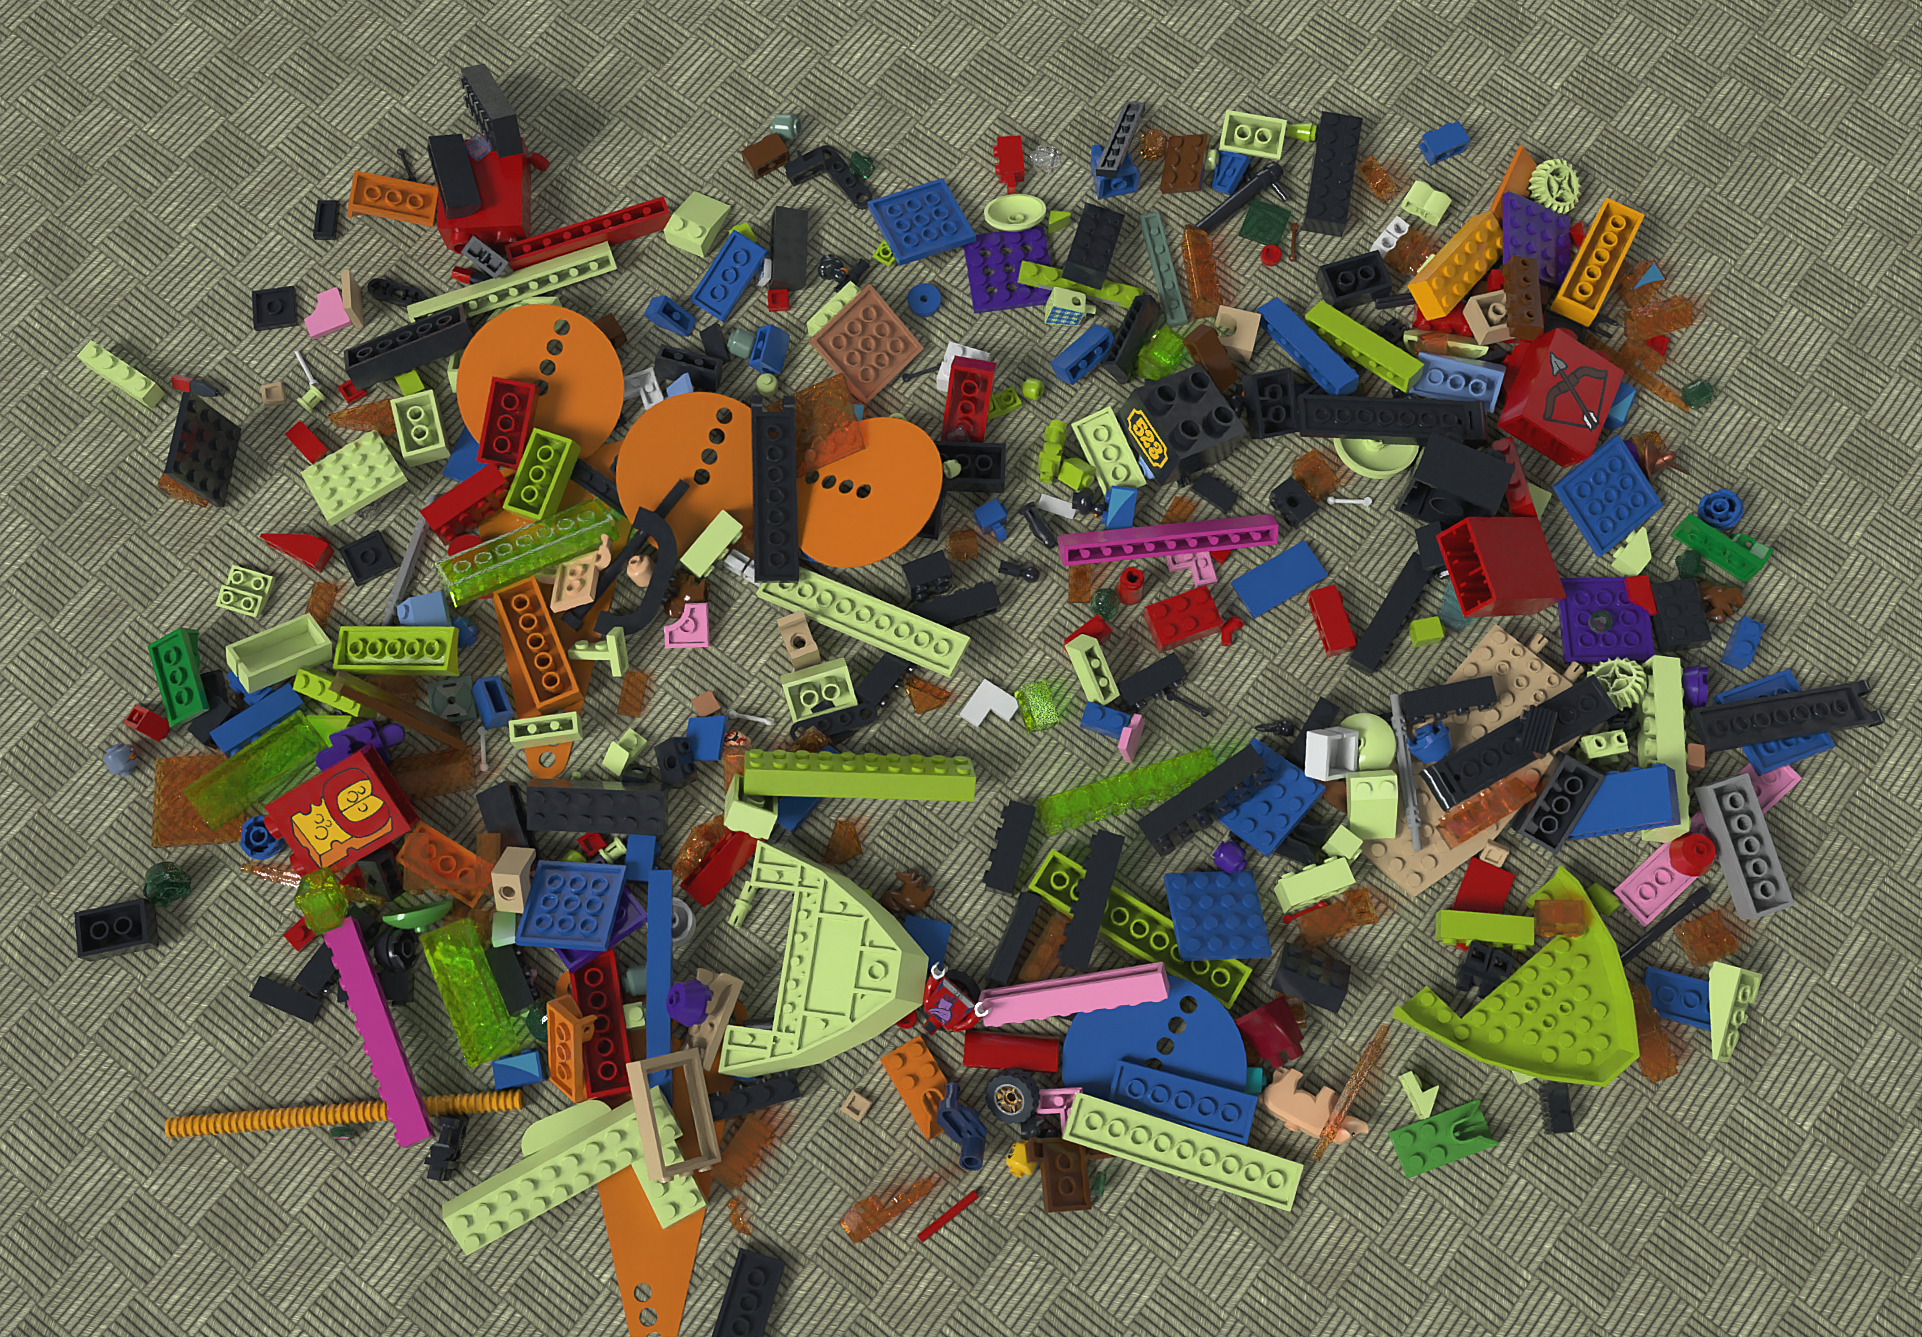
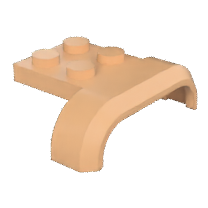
M601 535L603 545L599 547V550L558 563L546 562L538 554L530 559L528 566L529 574L531 576L534 575L537 581L554 584L550 605L554 613L594 601L599 571L605 569L611 560L613 546L607 535Z

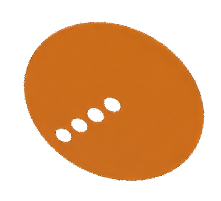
M532 304L507 310L488 321L478 330L461 358L456 384L458 405L465 425L479 444L492 376L534 384L537 380L546 381L548 392L545 395L538 396L532 432L534 428L573 440L582 447L578 456L581 460L589 457L603 445L620 417L624 400V377L618 355L611 342L595 324L579 313L567 308L548 304ZM558 320L568 321L570 330L567 334L559 335L555 332L554 325ZM551 340H559L562 343L563 349L560 354L551 355L548 352L547 345ZM544 360H551L555 363L556 369L552 375L541 373L540 364Z
M710 392L684 393L655 404L632 425L625 436L618 455L616 466L617 491L622 508L632 525L639 506L654 511L679 479H682L690 486L664 519L675 534L678 546L677 558L683 557L722 510L743 526L740 530L743 534L736 543L732 544L730 542L726 546L729 551L722 559L727 558L733 549L742 552L753 545L751 408L721 394ZM727 408L732 412V420L728 424H722L717 420L716 414L719 409ZM719 428L724 432L725 439L721 444H713L709 440V433L712 429ZM771 431L769 433V436L771 438H776L773 431ZM708 448L715 450L717 453V461L711 465L705 464L701 459L702 452ZM698 469L707 470L710 474L709 482L704 485L697 484L694 480V473ZM650 536L647 542L658 549L656 541Z
M878 417L852 423L822 441L809 454L796 474L798 546L805 554L819 563L832 567L854 568L883 560L907 545L922 530L931 517L942 488L943 468L941 457L935 443L927 433L918 426L902 419ZM812 471L819 472V478L815 483H806L805 479L808 473ZM830 475L835 476V485L829 489L823 488V480ZM844 481H853L854 485L850 492H840V485ZM862 485H869L871 487L870 494L865 498H859L857 490Z

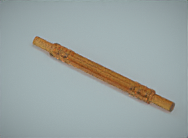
M1588 331L1586 332L1584 342L1586 347L1608 354L1611 358L1610 363L1623 370L1626 375L1666 403L1669 401L1685 413L1691 408L1689 404L1674 395L1675 392Z
M243 863L240 867L241 872L257 875L263 880L358 903L368 902L383 906L386 901L385 897L367 893L364 889L326 880L315 885L309 876L301 878L297 873L273 867H259Z
M1380 1026L1373 1041H1370L1319 1135L1320 1140L1311 1155L1314 1160H1321L1327 1146L1333 1142L1382 1049L1381 1044L1389 1031L1386 1026Z

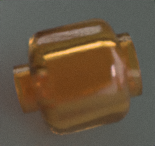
M1149 129L1141 137L1140 154L1150 162H1156L1165 156L1167 148L1166 135L1161 130Z

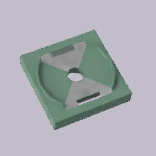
M470 675L428 683L430 712L454 724L478 719L477 707L471 693L474 687L473 677ZM450 698H456V702L454 704H448V700ZM460 714V716L447 718L448 716Z

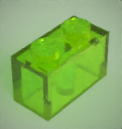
M1046 680L1023 684L1014 692L1027 734L1049 730L1060 722L1059 713L1054 706L1052 693L1048 688Z

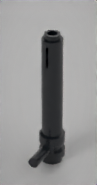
M1275 161L1267 163L1263 170L1257 171L1251 180L1193 225L1191 230L1193 236L1198 240L1200 238L1204 239L1262 191H1267L1270 187L1285 203L1290 196L1278 183L1284 174L1282 167Z

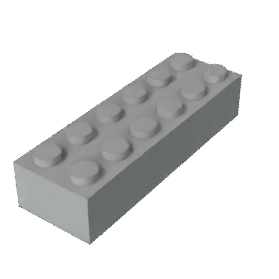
M1749 774L1732 775L1694 788L1739 919H1757L1794 906L1793 898Z

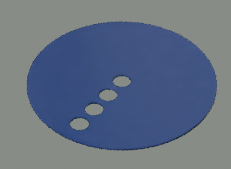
M1167 975L1170 986L1168 998L1160 1002L1147 1001L1135 1006L1128 1004L1114 1009L1102 1008L1095 1009L1089 1013L1078 1012L1072 1021L1064 1042L1062 1077L1065 1088L1082 1087L1083 1094L1108 1101L1118 1059L1145 1066L1148 1059L1157 1058L1162 1062V1071L1244 1092L1247 1075L1246 1053L1240 1032L1234 1020L1215 997L1188 980ZM1192 996L1196 999L1197 1009L1193 1013H1185L1181 1010L1180 1001L1183 997ZM1178 1016L1184 1019L1186 1028L1182 1033L1174 1034L1169 1030L1168 1022L1172 1017ZM1168 1037L1174 1042V1049L1170 1054L1164 1055L1157 1050L1156 1045L1160 1038Z

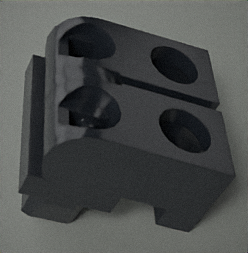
M1471 941L1461 954L1454 977L1457 978L1456 989L1468 992L1471 989V985L1479 987L1478 998L1485 999L1501 985L1502 980L1506 982L1509 979L1515 958L1496 950L1491 953V948Z

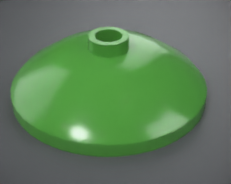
M453 900L430 902L389 912L382 915L384 922L397 928H414L415 932L429 930L430 924L441 920L452 909L454 904Z

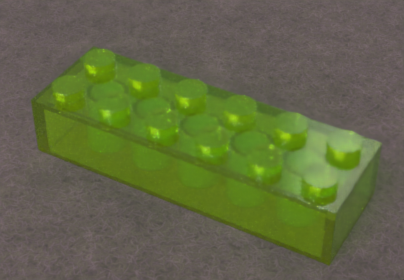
M298 710L190 784L182 792L212 831L215 832L314 763L317 754L329 747L301 710Z
M471 917L460 919L420 935L419 939L469 1069L520 1048Z

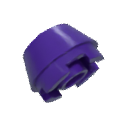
M1696 665L1683 669L1681 678L1682 688L1684 689L1683 705L1694 709L1697 707H1707L1708 667H1698Z
M697 979L674 984L670 988L666 999L668 1015L687 1027L701 1025L709 1015V1013H705L707 1001H712L709 986L703 985Z

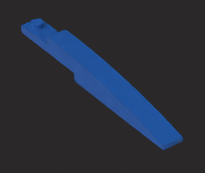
M649 870L647 1059L673 1053L672 1018L668 1015L666 1009L667 995L673 986V870ZM673 1068L648 1074L649 1088L651 1089L658 1085L672 1108Z

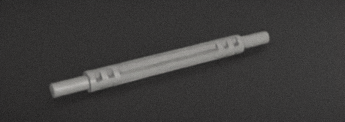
M429 494L425 507L437 500L438 497ZM421 513L384 613L386 615L382 626H391L394 617L398 615L397 606L403 601L430 527Z
M1399 694L1390 695L1393 713L1391 721L1397 741L1396 754L1407 826L1411 830L1413 850L1421 851L1423 850L1420 834L1422 825L1411 754L1406 743L1408 735L1405 716L1402 715Z

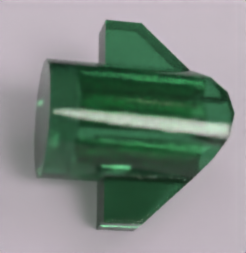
M854 151L849 162L850 172L852 174L858 173L863 179H867L875 170V166L872 165L874 160Z
M1687 550L1684 552L1683 557H1676L1675 564L1681 579L1693 578L1705 572L1706 567L1700 565L1702 555L1699 552Z

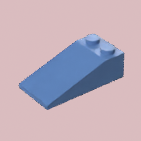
M1419 352L1418 360L1424 364L1422 377L1409 389L1408 393L1436 400L1483 401L1486 412L1493 413L1506 366L1475 359Z

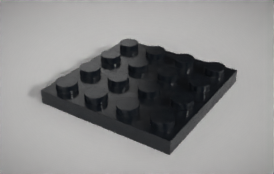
M183 392L164 474L215 507H224L228 495L229 482L232 477L238 442L241 437V428L192 392Z

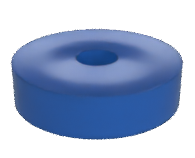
M926 283L918 284L908 293V307L914 315L930 317L939 310L941 296L933 285Z

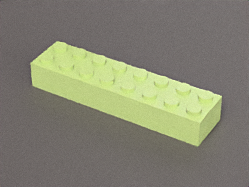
M1654 655L1641 665L1647 677V690L1644 691V697L1639 698V703H1636L1638 721L1641 724V729L1637 733L1638 767L1647 769L1652 768L1653 764L1663 763L1675 770L1681 825L1641 830L1642 840L1669 843L1687 833L1691 826V818L1688 812L1690 797L1687 794L1689 776L1686 773L1688 756L1685 751L1686 731L1684 730L1683 721L1685 710L1682 703L1684 689L1681 684L1683 669L1680 666V658Z

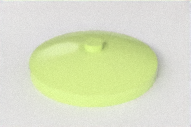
M1333 438L1335 449L1341 460L1354 472L1373 479H1386L1401 474L1411 465L1419 449L1417 445L1382 444V440Z

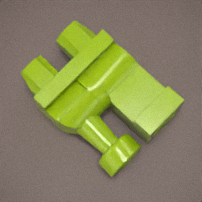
M1051 420L1050 425L1046 426L1044 441L1047 442L1043 445V452L1040 451L1038 472L1041 474L1040 482L1052 484L1054 475L1059 476L1062 453L1067 437V424L1063 421Z

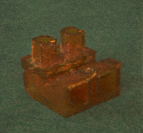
M1720 909L1673 929L1687 957L1695 967H1703L1740 950L1734 935L1729 929H1726L1722 921L1724 917Z

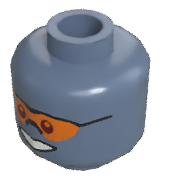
M121 742L106 749L107 753L104 754L103 760L111 774H120L121 777L135 772L134 767L138 765L139 759L131 745H124Z

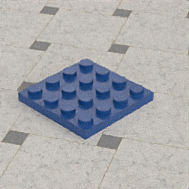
M943 178L867 202L868 209L899 266L976 241L973 229Z
M1619 435L1610 438L1593 452L1589 458L1583 460L1552 486L1596 557H1602L1663 506Z
M1787 669L1717 694L1713 699L1716 705L1803 690L1791 670ZM1824 733L1742 747L1759 777L1829 751L1835 747V744L1829 734Z
M1254 737L1249 744L1253 746L1266 764L1273 781H1271L1266 789L1258 790L1252 794L1247 802L1239 803L1233 807L1228 815L1220 816L1216 820L1269 859L1326 792V787L1315 779L1307 777L1305 772Z
M539 860L514 940L515 943L520 946L607 952L629 871L627 866Z
M1253 870L1235 871L1232 874L1226 871L1165 874L1163 878L1181 961L1269 958L1272 951Z

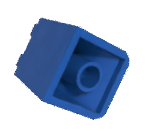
M1100 144L1092 145L1090 166L1098 200L1138 192L1140 171L1134 164L1129 152L1126 154L1117 178H1105L1096 176V167L1104 151L1103 147Z

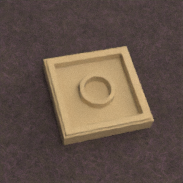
M344 270L341 272L343 309L356 328L364 327L362 290L350 270Z

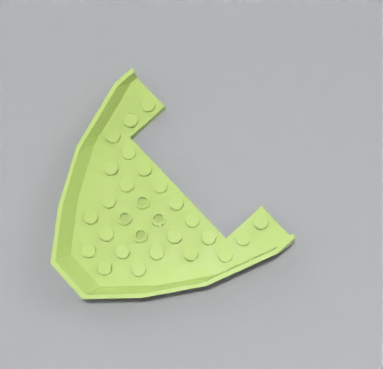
M760 840L757 841L750 886L795 892L772 1031L727 1025L718 1072L724 1075L745 1078L820 1064L878 1036L923 1004L929 957L896 918L848 877L785 847Z

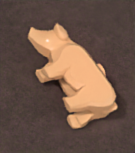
M1282 1067L1277 1068L1272 1076V1084L1266 1087L1258 1096V1101L1263 1105V1108L1271 1115L1284 1121V1126L1291 1131L1297 1132L1300 1130L1314 1138L1328 1140L1338 1145L1348 1142L1357 1134H1368L1366 1122L1352 1116H1341L1337 1113L1335 1105L1339 1098L1334 1095L1335 1091L1324 1086L1316 1097L1304 1090H1296L1297 1082L1303 1074L1293 1068L1290 1070Z

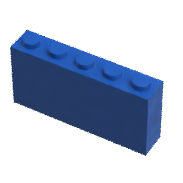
M1659 763L1653 764L1652 768L1647 769L1634 767L1630 768L1629 772H1607L1604 776L1605 779L1566 840L1572 841L1681 825L1675 770L1666 764Z

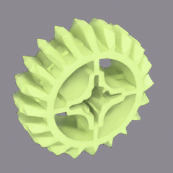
M1553 159L1544 161L1536 167V170L1531 173L1533 177L1528 180L1532 184L1528 188L1532 191L1530 197L1534 198V202L1550 208L1553 212L1557 211L1559 214L1567 213L1579 202L1577 197L1582 195L1578 191L1582 186L1578 184L1580 177L1575 175L1577 170H1572V164H1567L1566 160Z
M1617 657L1613 661L1608 658V662L1603 663L1600 661L1598 667L1592 666V671L1587 672V677L1595 674L1616 708H1619L1621 711L1626 706L1631 708L1633 702L1639 703V698L1644 697V691L1647 690V677L1643 668L1635 660L1630 662L1627 657L1623 660Z

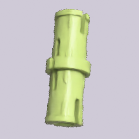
M745 881L740 897L735 900L734 904L736 906L727 922L733 926L736 918H738L735 927L739 929L742 927L748 910L752 908L751 903L758 889L757 887H752L750 892H748L751 883L749 881Z

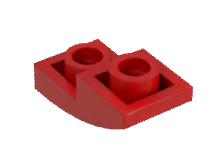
M301 420L285 433L286 437L312 464L329 451Z

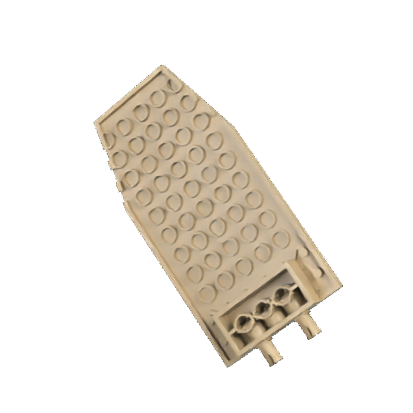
M1495 624L1444 684L1492 676L1498 702L1490 711L1479 712L1477 709L1470 711V714L1457 717L1456 714L1448 715L1447 719L1441 720L1445 727L1449 728L1453 746L1445 757L1520 716L1522 710H1526L1530 705L1538 706L1573 686V682L1584 672V668L1580 666L1574 672L1579 664L1572 662L1561 676L1537 657V654L1548 644L1546 638L1538 644L1543 635L1537 633L1529 645L1525 647ZM1430 718L1425 719V723L1412 725L1411 722L1407 726L1408 738L1413 739L1416 736L1415 731L1431 722L1436 726L1439 721ZM1581 735L1549 752L1543 759L1532 762L1443 812L1419 773L1436 762L1425 764L1410 753L1422 825L1420 834L1423 850L1421 851L1413 850L1411 830L1407 826L1396 754L1392 764L1387 769L1393 770L1397 775L1398 804L1395 838L1364 839L1359 847L1362 849L1360 854L1414 898L1485 848L1488 839L1493 841L1532 795L1537 783L1557 751L1560 750L1566 754Z

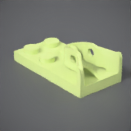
M1111 406L1071 424V431H1074L1089 465L1096 468L1094 475L1104 497L1106 489L1110 490L1112 485L1138 489L1147 484Z

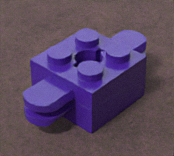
M376 717L335 731L329 735L332 746L321 750L317 754L316 765L323 771L369 743L373 744L384 763L393 758L390 747L400 744L405 739V729L399 723L380 727Z

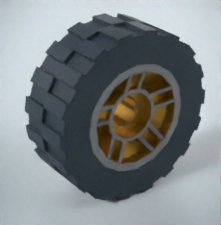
M1006 1068L988 1083L985 1091V1100L987 1101L988 1109L992 1111L994 1116L999 1118L998 1120L1007 1122V1124H1019L1026 1121L1039 1106L1040 1090L1039 1086L1037 1087L1035 1079H1032L1029 1073H1025L1021 1069Z

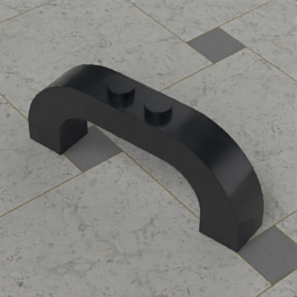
M639 506L632 527L646 532L654 538L658 545L659 557L643 601L635 612L628 615H617L603 609L600 610L593 631L603 635H607L614 627H623L624 636L634 634L646 627L656 616L660 605L666 604L669 592H666L669 583L673 585L677 575L674 568L678 557V546L672 528L660 515Z

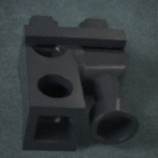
M446 1116L440 1117L439 1126L443 1128L439 1140L431 1145L429 1149L431 1150V1157H425L424 1164L430 1165L427 1179L449 1181L452 1169L459 1168L460 1162L456 1160L460 1157L469 1121Z

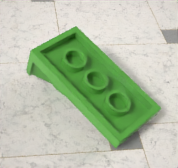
M1480 1099L1388 1133L1406 1179L1490 1147L1500 1145L1498 1141L1493 1140L1479 1107L1481 1104Z

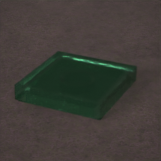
M1252 199L1238 236L1266 246H1279L1291 211Z

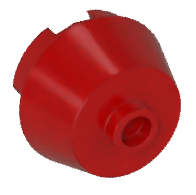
M1687 832L1671 842L1669 847L1670 863L1677 872L1697 877L1709 872L1714 865L1715 846L1708 837L1696 832Z

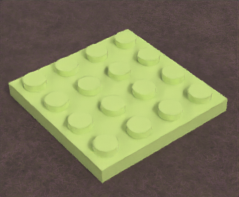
M376 429L364 434L354 442L345 445L342 449L326 456L323 460L300 472L331 526L408 481Z

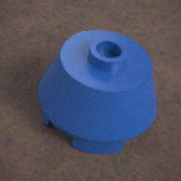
M1719 489V491L1703 496L1697 512L1698 517L1712 528L1719 529L1721 532H1725L1734 528L1744 512L1742 500L1734 492L1727 489Z
M1441 720L1436 726L1432 722L1422 726L1415 731L1416 736L1413 739H1406V743L1409 746L1408 751L1425 764L1440 761L1453 747L1449 728L1445 727Z
M266 815L252 817L241 827L240 846L249 857L257 860L268 859L278 854L286 844L284 837L277 840L269 833L264 823V816Z

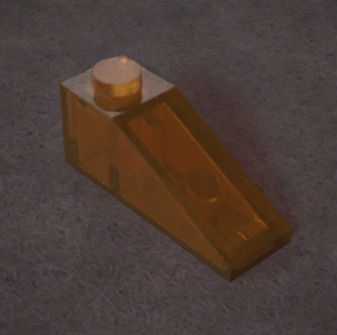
M391 398L328 414L330 421L338 428L363 432L377 430L379 434H392L397 430L390 402Z

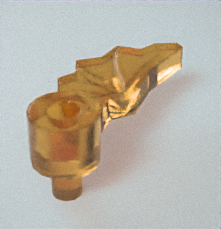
M731 1198L727 1202V1207L732 1210L729 1218L732 1228L736 1229L738 1234L750 1235L751 1232L747 1228L743 1216L738 1213V1200Z

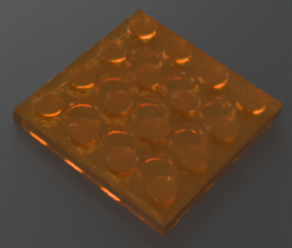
M842 372L790 395L795 397L796 478L866 449L847 381ZM782 399L767 405V411L783 412Z
M244 753L242 756L229 761L224 754L156 759L151 847L156 849L240 843L241 827L247 821L249 754Z

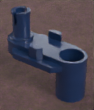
M951 1082L945 1086V1097L939 1102L936 1122L955 1143L961 1144L960 1166L969 1171H976L983 1166L988 1129L980 1121L979 1113L976 1109L964 1107L958 1101L961 1087L959 1084Z

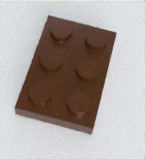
M1208 133L1169 137L1160 184L1162 194L1201 191L1210 143Z

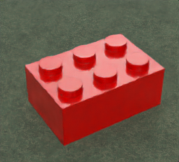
M1207 585L1145 606L1143 613L1159 654L1216 634L1221 631L1223 621Z

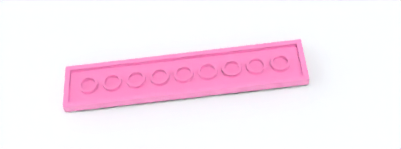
M1749 762L1737 773L1749 774L1763 815L1802 779L1789 765L1758 777ZM1700 808L1691 817V826L1688 832L1699 833L1712 841ZM1671 842L1663 843L1611 892L1619 898V902L1643 926L1648 925L1697 878L1683 875L1673 868L1669 856Z

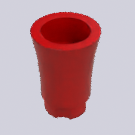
M1132 566L1122 572L1119 581L1114 587L1115 597L1120 603L1135 605L1142 600L1144 596V576L1141 570Z

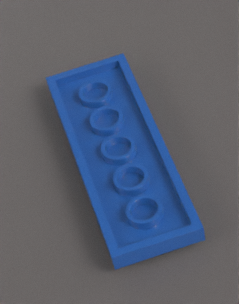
M1118 1059L1108 1102L1203 1133L1247 1144L1258 1096Z

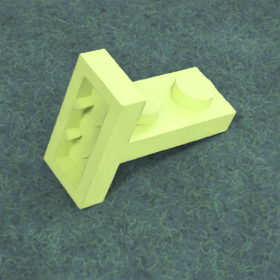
M614 627L606 635L607 641H599L597 643H588L586 640L577 641L568 650L569 659L610 660L612 675L621 677L629 668L623 627Z

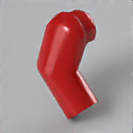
M1233 616L1223 624L1221 629L1222 646H1232V633L1236 629L1243 628V619Z

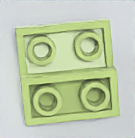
M232 565L227 583L221 586L215 606L258 618L270 596L276 577Z

